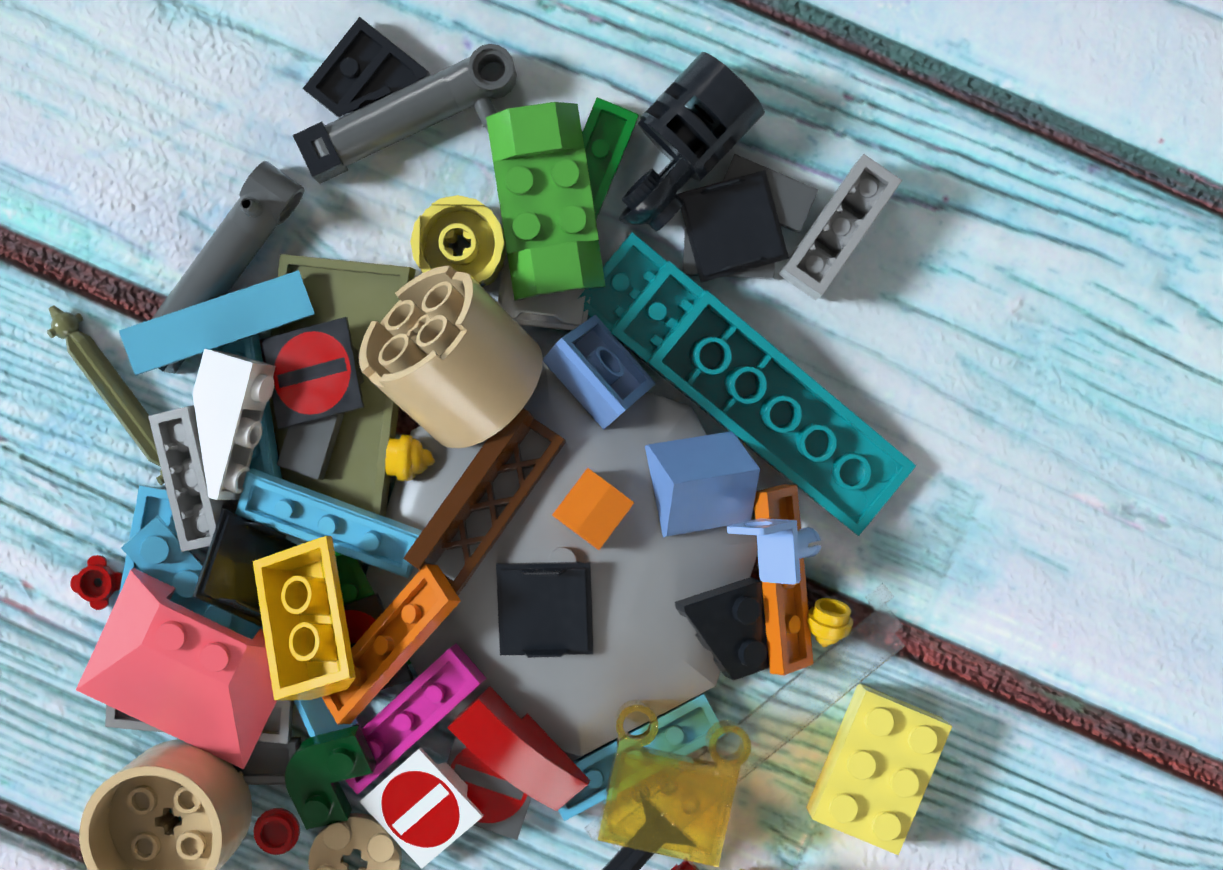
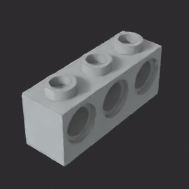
M863 154L854 164L778 275L814 300L820 298L902 180Z
M194 405L150 415L148 417L181 552L210 546L222 509L235 513L239 500H215L208 496Z

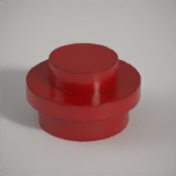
M269 809L257 819L253 831L254 839L264 852L273 855L284 854L290 851L299 839V822L295 815L286 809Z

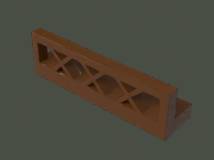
M523 408L509 424L487 439L403 559L421 570L425 564L435 565L445 550L462 547L465 561L464 567L454 581L445 575L456 594L459 595L560 452L566 440L534 419L531 413ZM530 429L551 442L540 458L522 461L520 444ZM514 453L516 463L506 464ZM533 467L525 479L524 469ZM517 470L520 485L513 497L495 500L493 482L498 474ZM487 492L488 501L479 503L484 494ZM506 506L498 517L497 507ZM490 509L492 527L485 536L468 539L466 520L474 511ZM460 530L461 540L451 542ZM479 544L474 553L471 555L470 545Z

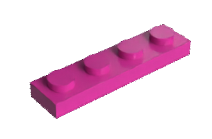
M457 643L444 652L361 729L377 763L372 774L345 780L357 795L487 679Z

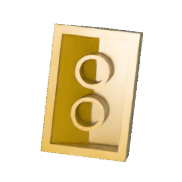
M324 536L253 561L274 700H313L347 690L356 676L332 536Z

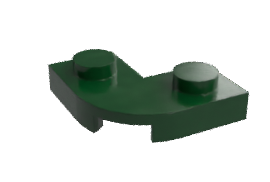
M360 725L310 737L302 742L300 748L291 757L285 771V784L306 830L347 821L352 808L339 781L373 773L377 762Z

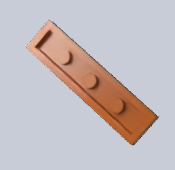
M782 484L756 491L754 501L755 518L797 520V531L801 529L797 485ZM804 558L799 559L801 576L799 583L792 585L762 582L771 674L786 675L814 664L811 632L807 623L809 608Z
M425 564L351 648L355 680L347 690L322 697L337 725L351 724L461 602L438 565Z

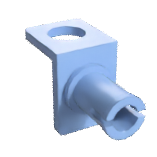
M759 518L727 526L728 534L757 535L759 577L762 582L792 585L801 581L799 559L816 556L821 549V545L808 547L809 543L821 541L817 531L810 527L797 531V520Z

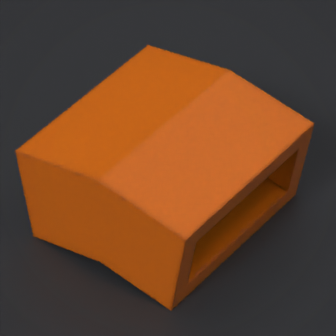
M587 468L552 516L595 549L600 550L634 502Z

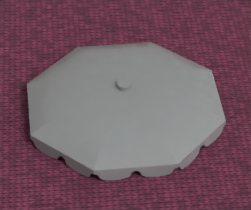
M542 362V371L537 386L523 408L529 411L534 419L564 438L566 443L458 595L461 602L409 660L419 676L444 652L457 643L487 679L449 712L448 715L457 717L460 712L491 686L520 718L528 713L563 751L583 756L716 686L721 671L713 661V654L702 646L695 636L697 632L688 619L679 614L675 607V602L749 578L758 554L757 535L728 534L727 526L663 537L645 446L706 435L692 406L646 392L603 430L548 366ZM421 426L412 430L410 435L422 443L423 449H428L432 453L435 463L428 466L423 473L416 475L413 480L398 481L396 478L387 506L386 517L423 531L487 440L466 448H449L441 445ZM530 429L520 444L522 461L540 458L551 442ZM514 453L506 464L516 463ZM533 467L524 469L525 479ZM587 468L634 502L600 550L595 549L552 516ZM517 470L498 474L493 482L495 500L513 497L520 487ZM487 492L484 494L479 503L488 501ZM506 506L497 507L498 517ZM490 509L474 511L466 520L468 539L485 536L492 527ZM460 530L451 542L461 540ZM479 544L470 545L471 555L474 553ZM462 547L445 550L435 564L440 567L443 574L453 581L465 565ZM591 562L594 653L528 658L526 655L500 656L496 564ZM369 564L366 578L374 593L379 594L384 609H386L420 570L414 567L412 574L405 578Z

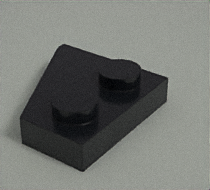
M359 17L302 89L340 119L430 76V73Z
M749 577L675 602L677 611L688 619L697 632L695 636L705 649L711 651L713 661L724 676L734 681L770 668L761 581Z

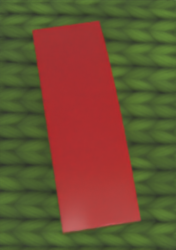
M491 686L460 712L447 727L472 753L498 775L531 798L555 811H558L591 781L528 713L520 718Z

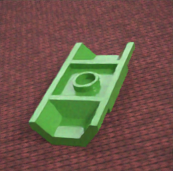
M550 102L508 108L487 116L486 120L514 301L544 294L606 287L578 104Z

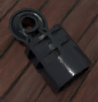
M701 52L640 116L641 120L638 122V125L670 162L659 174L650 169L627 191L622 198L627 207L620 215L619 221L631 225L648 224L655 232L660 230L683 206L684 201L676 193L690 178L700 182L765 114L761 103L746 84L712 55Z

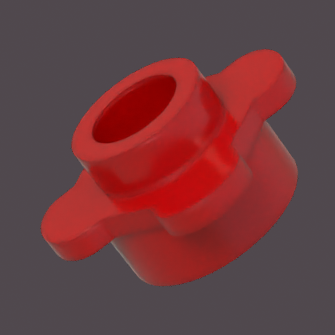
M94 555L88 559L87 567L71 578L70 586L81 598L89 601L93 609L101 610L109 605V598L114 592L120 590L123 573L112 570L107 565V560L104 556ZM96 578L102 580L100 587H97L94 583Z

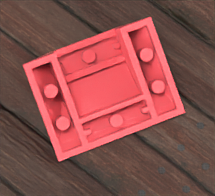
M132 568L76 691L244 769L277 703L273 696L263 629L260 628L253 639L243 636L170 601L176 589L175 587Z

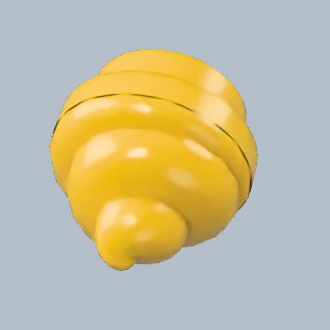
M401 435L400 439L390 438L388 441L385 458L386 474L397 476L398 481L413 480L416 475L423 473L428 466L435 463L432 453L428 449H423L422 443L411 435Z
M822 598L817 600L815 606L809 610L807 623L816 641L822 647H827L849 635L853 626V619L850 617L851 609L848 605L839 600Z

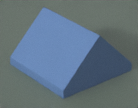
M596 315L563 336L543 358V362L603 430L656 384Z
M729 431L645 446L663 537L719 528L751 520L760 468L734 433Z

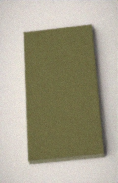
M280 254L278 277L299 270L315 314L272 329L270 337L348 317L352 344L359 353L362 340L372 321L381 323L387 313L400 300L395 293L415 278L416 269L394 265ZM362 373L364 382L360 386L364 408L345 412L325 478L318 480L280 466L281 476L283 480L386 517L391 478L390 475L386 474L385 469L386 449L389 439H395L399 406ZM271 396L269 401L279 457L288 427L278 429Z

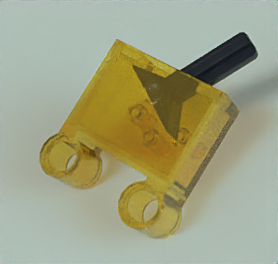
M631 700L624 703L618 709L615 716L618 738L597 828L598 841L623 847L602 870H640L655 853L719 867L740 766L748 759L751 753V741L748 734L738 723L731 720H722L714 723L706 734V747L714 760L713 762L644 747L655 739L658 732V720L655 712L648 703L641 700ZM634 711L645 713L650 719L648 729L640 735H632L623 727L625 717ZM726 732L736 733L740 737V746L731 755H722L716 751L717 739Z

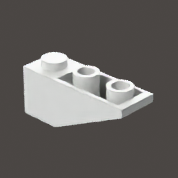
M204 349L193 391V400L208 496L215 500H239L240 494L243 492L242 487L246 472L250 471L249 466L254 447L259 443L262 436L261 421L266 402L270 399L274 390L273 375L276 366L228 352Z

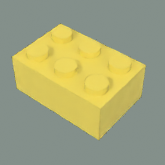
M858 683L806 806L812 820L899 855L952 726L938 715Z

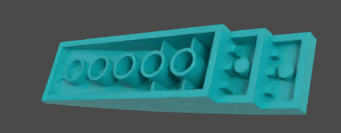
M633 232L626 237L603 265L606 287L585 289L578 297L579 299L585 296L584 311L588 310L590 318L596 315L620 343L726 430L734 433L742 443L791 483L797 485L801 491L857 536H860L916 467L912 461L708 290L702 289L673 263L666 261Z

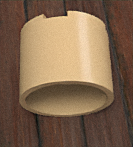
M441 266L422 273L395 293L400 300L387 313L381 323L378 321L370 323L361 343L359 365L362 373L441 445L449 448H466L481 443L495 435L523 409L539 381L543 362L542 352L538 343L469 273L457 272L451 266Z
M180 739L162 742L149 748L103 782L87 802L82 814L79 830L80 849L87 869L219 870L238 849L246 837L251 822L252 800L249 786L242 777L243 773L241 771L237 772L231 763Z

